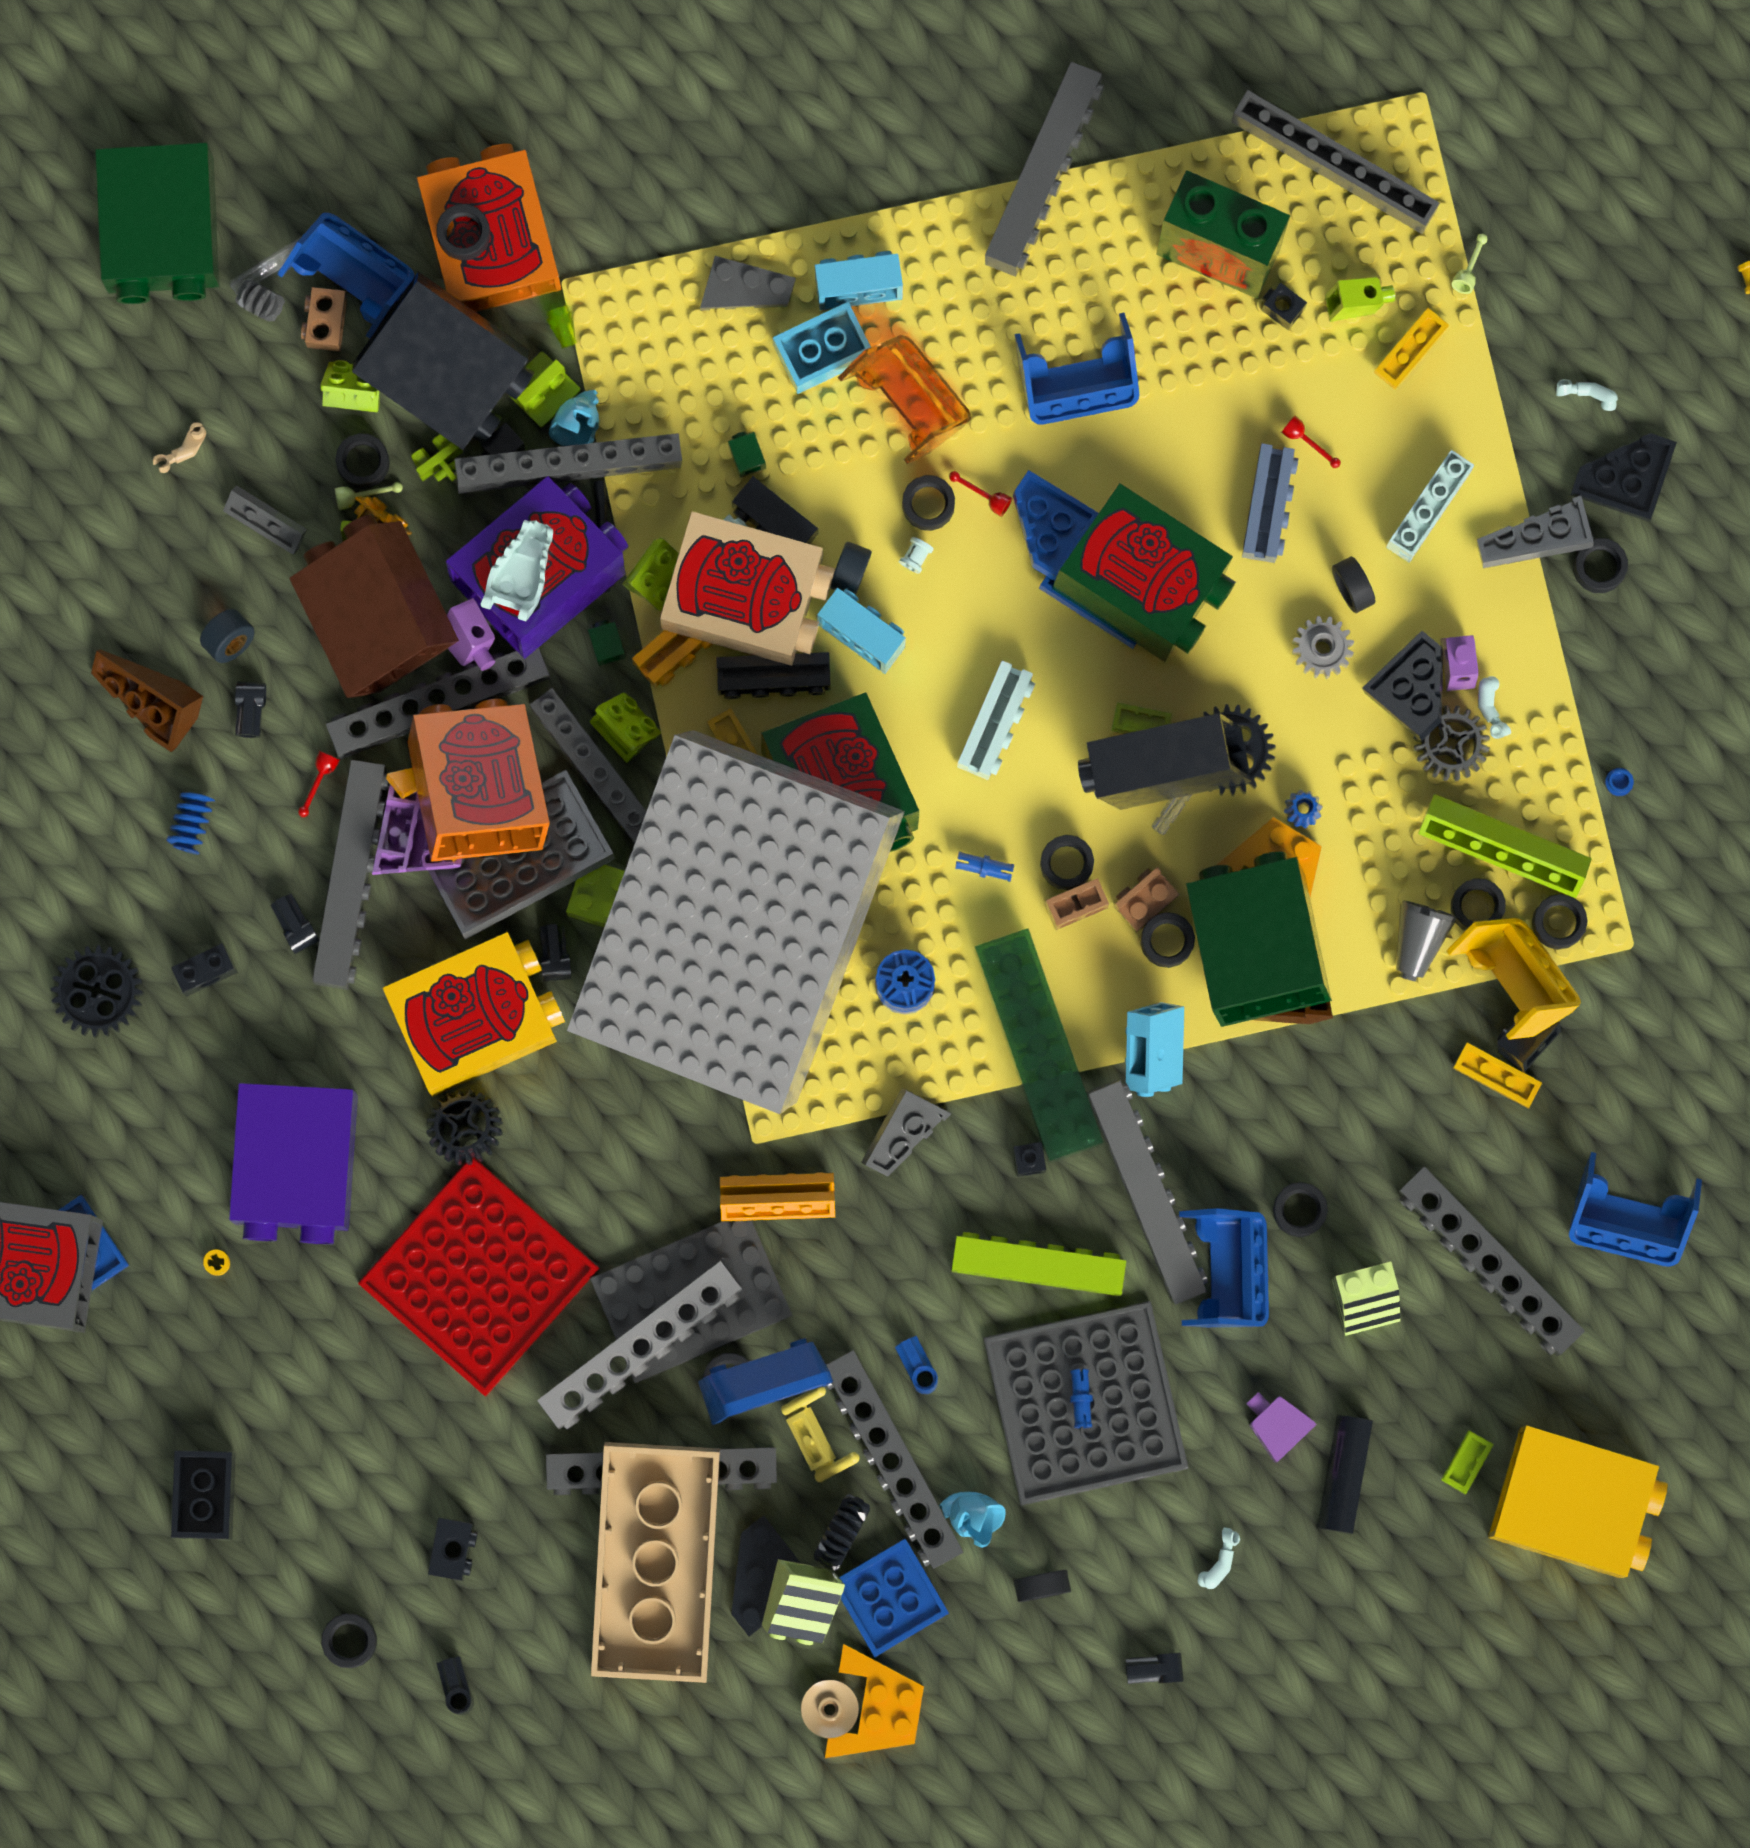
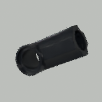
M237 681L235 704L237 706L236 736L260 738L262 708H265L266 683Z
M292 894L283 896L270 905L284 930L283 934L294 954L320 941L309 920L305 919Z
M564 924L540 926L543 957H541L543 982L572 979Z
M1181 1653L1157 1654L1156 1657L1125 1659L1127 1684L1157 1681L1158 1684L1184 1682Z
M461 1656L436 1663L446 1697L447 1708L457 1715L470 1713L474 1706V1698L470 1692ZM458 1694H464L467 1698L466 1706L460 1710L455 1709L453 1706L454 1697Z

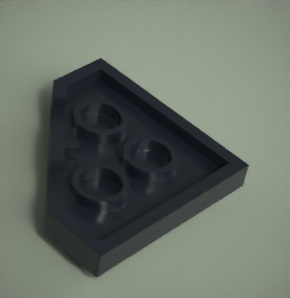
M1649 433L1635 442L1624 445L1591 463L1589 462L1579 468L1570 495L1574 497L1581 495L1583 500L1650 522L1677 442Z
M1421 631L1362 687L1368 697L1421 741L1442 722V647L1425 632Z
M764 1515L744 1530L740 1538L731 1615L749 1637L762 1627L778 1559L801 1564Z

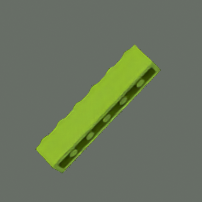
M1434 794L1418 833L1574 898L1577 897L1585 881L1592 860L1588 856Z
M963 1232L962 1237H956L951 1272L1115 1296L1122 1295L1126 1260H1120V1254L1104 1252L1103 1257L1092 1256V1250L1076 1248L1075 1253L1064 1252V1246L1048 1244L1047 1249L1037 1248L1036 1242L1019 1240V1245L1009 1244L1008 1238L991 1236V1241L979 1239L980 1234Z

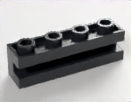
M829 652L795 654L792 666L755 655L716 657L718 695H724V699H739L741 694H752L753 698L769 697V693H780L782 697L797 696V692L808 691V695L817 696L824 695L825 691L831 690Z

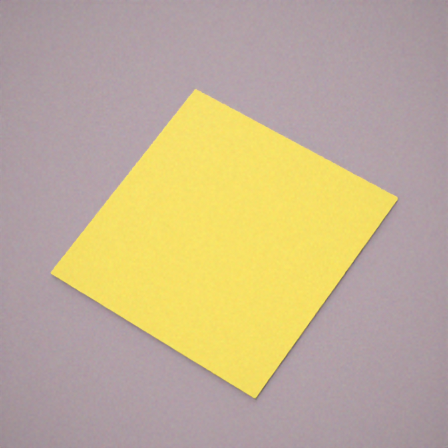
M1420 92L1298 119L1440 202L1437 212L1423 235L1247 131H1241L1071 168L1067 173L1062 172L1059 178L1062 184L1058 195L1051 197L1048 205H1051L1049 215L1046 221H1040L1037 228L1040 229L1038 240L1035 245L1030 244L1027 251L1030 254L1024 270L1019 269L1016 277L985 265V254L1018 180L566 278L562 281L563 294L585 391L596 390L598 392L596 396L599 402L596 404L600 423L595 433L596 442L679 433L682 455L681 468L604 477L615 527L628 544V548L622 552L626 577H628L654 540L659 538L666 540L679 553L692 511L724 520L730 514L736 519L737 517L733 514L735 509L732 508V500L754 476L818 528V535L811 542V545L823 548L822 565L836 569L846 542L854 543L872 551L856 594L859 598L857 602L865 608L868 606L873 607L882 615L880 617L882 621L888 625L891 622L896 624L904 631L903 636L906 637L905 649L887 673L884 674L819 626L811 653L829 652L831 690L825 691L824 695H808V691L797 692V696L782 697L780 693H769V697L753 698L752 694H741L739 699H724V695H718L716 657L752 656V654L713 644L706 650L702 647L694 654L696 659L686 668L680 666L673 672L675 677L667 685L662 686L660 684L654 688L650 683L666 757L674 735L695 730L715 738L707 725V721L729 708L733 710L758 755L763 757L761 753L762 732L866 692L919 808L918 830L912 832L914 840L907 846L890 852L797 1103L783 1113L778 1114L743 1100L753 1143H765L886 1116L902 1088L933 1104H940L1125 1062L1127 1035L1125 1032L1127 1012L1160 1002L1184 1006L1183 1049L1296 1024L1249 1020L1224 1027L1220 1026L1211 1008L1186 883L1200 880V871L1217 865L1273 817L1322 846L1310 899L1332 998L1330 1004L1333 1016L1497 979L1491 970L1474 968L1469 963L1466 954L1448 955L1446 950L1465 932L1456 922L1423 978L1417 977L1415 982L1400 977L1401 972L1396 970L1400 908L1404 900L1451 914V899L1457 888L1464 882L1474 878L1487 879L1495 883L1503 892L1506 906L1502 919L1518 918L1524 921L1533 931L1532 918L1539 904L1551 895L1564 894L1418 834L1434 794L1592 858L1585 881L1575 898L1582 904L1587 914L1586 932L1576 944L1566 949L1557 950L1542 944L1557 966L1626 951L1633 947L1634 942L1540 558L1483 568L1477 547V539L1509 525L1511 527L1519 525L1530 516L1475 291L1473 289L1470 294H1462L1452 287L1454 276L1460 270H1466L1468 262L1425 93ZM1186 170L1290 215L1281 249L1258 299L1156 255L1163 220ZM882 251H891L892 254H898L903 283L902 300L851 307L873 350V359L797 394L773 346V337L829 311L819 310L815 265L820 264L821 260L830 258L836 259L838 262L848 260L847 258L853 255H864V258L875 257L876 253ZM715 256L795 277L796 281L788 307H740L727 310L719 308L700 311ZM1377 277L1380 280L1381 287L1393 286L1395 301L1384 303L1375 314L1330 322L1325 294L1337 281ZM1280 283L1307 302L1305 310L1289 331L1262 312L1265 303L1262 301V298L1271 287L1276 289ZM1285 300L1275 302V306L1279 310L1284 311L1290 308ZM1429 308L1448 323L1449 328L1399 387L1394 390L1378 377L1374 371L1425 310ZM1124 312L1133 337L1140 394L1137 403L1129 408L1044 425L1034 423L1028 412L1014 334L1020 333L1026 355L1034 353L1042 355L1046 359L1049 369L1102 358L1101 347L1103 343L1110 338L1122 336L1119 313ZM1296 415L1303 421L1305 426L1304 434L1333 458H1339L1341 461L1340 467L1332 468L1330 462L1302 438L1289 439L1281 431ZM747 431L748 434L754 432L766 462V469L740 478L728 447V441L732 440V436L739 432ZM1262 443L1273 445V449L1283 450L1284 447L1295 449L1294 457L1299 458L1296 475L1291 474L1289 481L1290 485H1294L1292 501H1286L1285 512H1290L1287 529H1281L1280 539H1285L1283 555H1277L1275 563L1242 558L1259 450ZM1453 450L1474 464V467L1409 563L1387 549V544L1444 459ZM1030 470L1098 513L1119 483H1121L1232 555L1233 558L1225 575L1236 581V584L1219 610L1205 603L1198 613L1196 619L1205 624L1206 628L1190 653L1187 654L1178 647H1175L1167 661L1164 662L1138 644H1136L1134 649L1130 648L1040 590V584L1046 575L1037 571L1031 565L1014 499H1012L1006 513L1000 517L991 511L988 499L959 482H952L949 479V474L952 471H957L960 477L990 495L1001 492L1013 498L1015 489L1027 471ZM924 475H933L945 480L951 486L955 496V508L950 521L942 528L933 531L920 530L912 526L905 518L902 509L903 493L907 485L915 478ZM925 487L915 493L912 499V506L918 516L924 519H933L943 512L945 499L939 490L933 487ZM750 521L745 523L750 528H756ZM912 537L921 539L934 548L932 553H928L921 566L922 571L919 574L910 571L898 562L908 551ZM1351 556L1358 561L1364 570L1376 600L1374 605L1358 613H1354L1348 607L1332 574L1333 565ZM829 590L826 601L812 597L806 618L817 621V614L835 590ZM630 591L643 649L664 631L660 621L662 611L655 609L646 599ZM1317 616L1321 617L1322 622H1326L1328 617H1332L1333 625L1341 621L1342 626L1340 630H1350L1346 639L1354 640L1353 646L1348 648L1354 652L1353 656L1350 658L1345 657L1349 665L1347 668L1340 665V674L1336 675L1332 671L1328 679L1325 678L1324 674H1319L1317 678H1314V672L1312 671L1306 674L1303 673L1305 666L1303 664L1296 665L1299 656L1292 655V650L1298 647L1292 643L1293 638H1301L1297 633L1298 628L1301 627L1306 630L1305 622L1310 620L1312 624H1315ZM1421 631L1425 632L1440 646L1441 638L1474 635L1478 664V678L1475 689L1446 691L1443 665L1442 715L1443 707L1446 705L1449 706L1450 713H1453L1455 706H1460L1459 714L1461 715L1469 709L1471 710L1468 716L1470 720L1477 715L1480 717L1479 721L1475 724L1477 727L1486 725L1485 731L1480 733V735H1489L1490 737L1489 741L1481 743L1490 747L1488 753H1481L1486 757V761L1484 763L1477 762L1480 767L1477 772L1469 768L1471 773L1469 778H1465L1462 772H1460L1459 781H1454L1453 773H1450L1447 781H1443V772H1439L1436 778L1432 777L1435 770L1432 766L1428 771H1424L1423 767L1427 760L1417 761V757L1423 754V751L1415 752L1413 750L1415 745L1422 743L1413 739L1414 735L1368 697L1362 689ZM1318 642L1315 644L1316 650L1319 653L1326 654L1330 652V647L1327 643ZM1005 661L1012 664V667L1022 671L1024 669L1033 673L1031 681L1036 684L1030 698L1024 697L1020 707L1024 708V712L1019 723L1013 722L1009 732L1014 735L1008 749L1002 748L998 758L1002 759V763L997 775L991 773L989 780H986L958 768L957 765L1000 663ZM1489 676H1494L1499 680V688L1495 691L1494 706L1500 715L1501 722L1506 723L1511 729L1510 735L1500 739H1495L1491 736L1490 728L1492 724L1487 722L1478 708L1479 682ZM1117 702L1172 713L1170 724L1203 717V712L1205 711L1209 715H1213L1215 706L1221 713L1224 712L1225 704H1228L1230 712H1234L1236 706L1240 705V713L1244 714L1250 708V717L1252 719L1257 715L1261 716L1258 722L1259 725L1268 723V728L1264 733H1273L1274 736L1267 742L1276 745L1274 750L1268 751L1269 754L1275 756V760L1271 762L1266 761L1272 768L1271 772L1262 770L1265 781L1263 782L1256 778V789H1253L1248 784L1246 785V794H1243L1240 788H1236L1234 796H1231L1229 789H1225L1224 794L1221 796L1219 789H1215L1212 792H1201L1123 810L1097 799L1094 792H1084L1078 772V760L1089 758L1087 742L1123 734L1111 731ZM1446 722L1455 732L1468 731L1458 723ZM1438 726L1430 733V749L1441 742ZM1242 729L1243 740L1246 742L1251 738L1248 730ZM1449 737L1443 747L1447 746L1448 748L1455 749L1460 739L1456 741V739L1453 738L1452 740ZM1473 738L1462 745L1465 761L1473 754ZM1443 754L1435 756L1438 760H1440L1443 763L1450 765L1457 764L1456 761L1453 762L1452 758L1448 755ZM1247 757L1248 766L1250 769L1253 766V762L1250 758ZM1299 790L1304 792L1311 791L1313 796L1319 797V803L1323 806L1320 810L1321 817L1316 819V824H1309L1307 828L1302 826L1295 827L1293 822L1287 821L1288 815L1284 813V809L1287 807L1285 801L1290 799L1291 793H1298ZM1303 804L1299 805L1298 811L1306 814L1308 807ZM1063 835L1077 836L1089 845L1094 856L1093 872L1087 882L1099 879L1109 906L1106 910L1055 930L1045 907V901L1067 890L1053 887L1043 877L1040 867L1041 855L1047 843L1055 837ZM1065 846L1053 853L1050 864L1057 876L1063 879H1071L1081 873L1084 860L1077 849ZM959 851L979 857L987 855L992 860L1014 864L1013 872L1001 870V872L1012 875L1011 881L1008 882L1007 880L990 876L982 878L979 877L978 873L955 869L956 861L968 863V861L957 858ZM1158 867L1161 870V874L1179 893V896L1159 914L1165 912L1177 913L1186 918L1192 926L1195 935L1194 948L1188 959L1182 964L1171 968L1159 967L1147 959L1143 954L1140 944L1144 927L1136 932L1114 908L1118 902L1115 897L1126 887L1132 890L1139 883L1137 878L1148 868L1153 871ZM1483 890L1468 892L1464 896L1461 905L1463 914L1473 922L1488 920L1492 916L1495 907L1493 898ZM1553 906L1544 914L1543 925L1547 933L1552 937L1565 938L1575 930L1576 917L1572 910L1565 906ZM1173 924L1159 925L1152 933V947L1162 956L1170 957L1176 955L1184 946L1183 932ZM907 949L916 951L928 959L934 969L935 987L932 998L924 1008L916 1013L904 1015L892 1012L882 1004L877 996L875 978L878 966L886 956L894 951ZM903 974L902 979H897V981L902 982L903 987H908L909 982H913V979H909L908 974Z

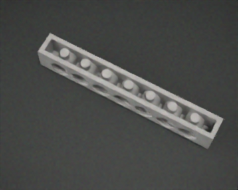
M720 1261L537 1401L558 1429L563 1426L566 1430L580 1420L578 1415L585 1409L591 1412L602 1404V1396L609 1391L613 1395L626 1385L623 1380L631 1374L637 1377L648 1369V1361L655 1356L659 1360L672 1350L669 1345L677 1339L683 1342L695 1332L692 1329L700 1322L705 1325L718 1315L715 1310L723 1304L728 1308L740 1298L738 1293L742 1291L741 1287ZM711 1287L718 1291V1298L715 1302L707 1303L702 1299V1293L706 1288ZM684 1305H691L695 1308L696 1313L691 1320H683L679 1316V1311ZM662 1322L671 1324L673 1328L672 1334L667 1338H661L656 1333L657 1326ZM638 1340H646L650 1344V1349L645 1355H637L634 1352L633 1347ZM616 1357H622L627 1362L626 1369L621 1373H616L611 1369V1362ZM594 1374L601 1375L604 1379V1384L599 1390H592L588 1386V1379ZM577 1392L580 1394L581 1402L577 1407L570 1408L565 1404V1397L568 1393Z

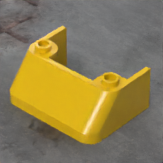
M1518 918L1474 922L1446 950L1448 955L1466 954L1469 963L1476 969L1491 970L1520 1011L1514 1016L1515 1026L1506 1034L1509 1040L1533 1037L1571 1014L1581 1004L1579 995L1531 928Z

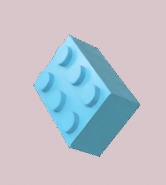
M891 251L878 252L875 254V257L864 258V255H853L848 257V260L838 262L833 258L820 261V264L815 265V281L820 311L836 308L846 302H849L852 307L902 300L903 298L899 255L892 254Z
M849 302L773 337V346L797 394L873 359V350Z
M837 588L817 614L819 626L882 673L886 674L905 649L906 637L903 636L904 631L892 622L888 625L880 619L882 615L873 607L868 606L865 608L857 602L859 598L851 591L845 589L843 592Z

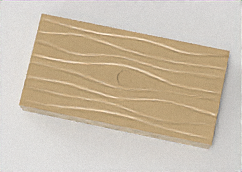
M605 1442L591 1676L707 1682L720 1448Z

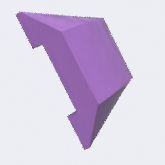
M390 784L372 875L461 867L462 858L456 859L454 862L452 860L431 862L417 791L403 799Z

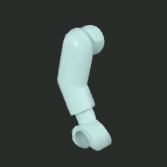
M1561 379L1557 383L1556 396H1564L1571 393L1578 396H1591L1602 401L1601 407L1603 410L1612 411L1617 407V394L1597 383L1576 382V384H1572V381L1567 379Z
M1489 676L1479 682L1478 708L1487 722L1492 724L1490 728L1491 736L1495 739H1500L1510 735L1511 729L1506 723L1501 722L1500 715L1494 706L1495 691L1499 688V680L1494 676Z
M1223 1528V1547L1219 1551L1218 1561L1209 1572L1203 1571L1199 1574L1198 1584L1201 1587L1214 1589L1230 1572L1234 1554L1232 1547L1236 1546L1240 1541L1239 1534L1232 1529Z

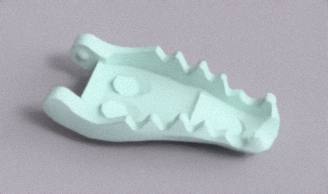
M524 520L517 539L512 540L510 545L506 547L503 556L498 557L495 565L491 568L485 595L481 602L483 608L491 609L492 605L497 603L518 610V619L525 622L528 620L539 603L545 584L548 549L553 538V529L550 526L537 521Z

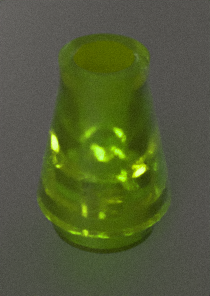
M568 305L546 312L548 316L546 321L558 339L561 348L577 344L573 312L569 311Z

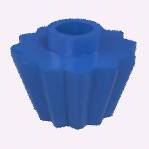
M1299 790L1298 793H1291L1290 799L1285 801L1287 807L1284 809V813L1288 815L1287 821L1293 822L1295 827L1302 826L1307 828L1309 824L1315 825L1316 819L1321 817L1320 810L1323 806L1319 803V797L1313 796L1311 791L1304 792ZM1299 805H1306L1308 812L1306 814L1300 813L1298 811Z

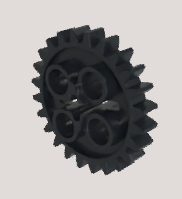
M1225 704L1224 712L1220 714L1241 726V729L1248 730L1251 738L1244 742L1247 757L1253 762V766L1249 769L1252 782L1220 788L1219 793L1221 796L1224 794L1225 789H1229L1231 796H1234L1236 788H1240L1241 792L1246 794V785L1248 784L1253 789H1256V778L1260 781H1265L1262 770L1271 772L1272 768L1266 761L1271 762L1275 760V756L1269 754L1268 751L1274 750L1276 745L1267 742L1274 735L1273 733H1264L1268 728V723L1259 725L1258 722L1261 716L1257 715L1252 719L1250 717V708L1244 714L1240 713V705L1236 706L1234 712H1230L1228 704ZM1216 706L1213 709L1214 714L1220 713ZM1206 711L1203 712V717L1209 715Z
M97 945L95 953H92L91 949L86 946L85 955L83 956L77 950L74 951L76 959L73 961L66 957L67 968L57 967L63 973L62 976H53L52 978L59 983L58 987L51 988L53 993L58 994V997L51 1000L52 1003L61 1005L55 1011L56 1014L61 1015L65 1013L66 1015L62 1022L67 1024L73 1021L71 1030L74 1032L81 1026V1034L83 1036H86L89 1030H92L93 1037L97 1038L99 1031L102 1030L105 1036L109 1037V1028L112 1027L119 1033V1024L121 1022L127 1026L130 1025L126 1018L128 1015L137 1017V1014L132 1010L133 1006H142L136 1000V997L144 995V992L136 989V987L141 985L143 980L134 979L139 970L137 968L129 970L133 961L128 959L122 962L124 954L121 951L114 957L112 947H109L106 953H103L102 947ZM87 967H93L95 969L93 979L89 981L82 980V971ZM114 975L122 977V984L117 989H111L108 985L109 979ZM80 983L93 989H97L100 985L103 991L120 995L121 1000H115L98 994L95 998V995L90 991L75 988L73 984ZM78 994L86 995L85 1005L75 1008L73 1006L74 997ZM105 1002H111L114 1006L112 1013L108 1016L100 1014V1007Z

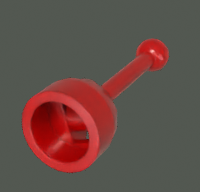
M1296 415L1281 431L1289 439L1302 438L1326 458L1332 468L1340 467L1341 461L1339 458H1333L1304 434L1305 426L1303 421Z
M952 471L949 474V479L952 482H959L988 499L989 508L996 515L1002 517L1008 510L1013 499L1012 497L1001 492L990 495L960 477L957 471Z
M319 751L315 761V766L319 773L304 805L298 809V814L301 817L308 816V808L324 774L332 773L337 768L339 759Z

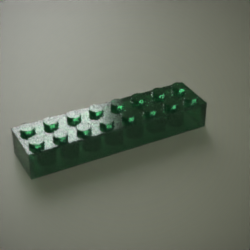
M1029 928L975 946L974 952L1040 1142H1042L1048 1164L1102 1146L1103 1140Z

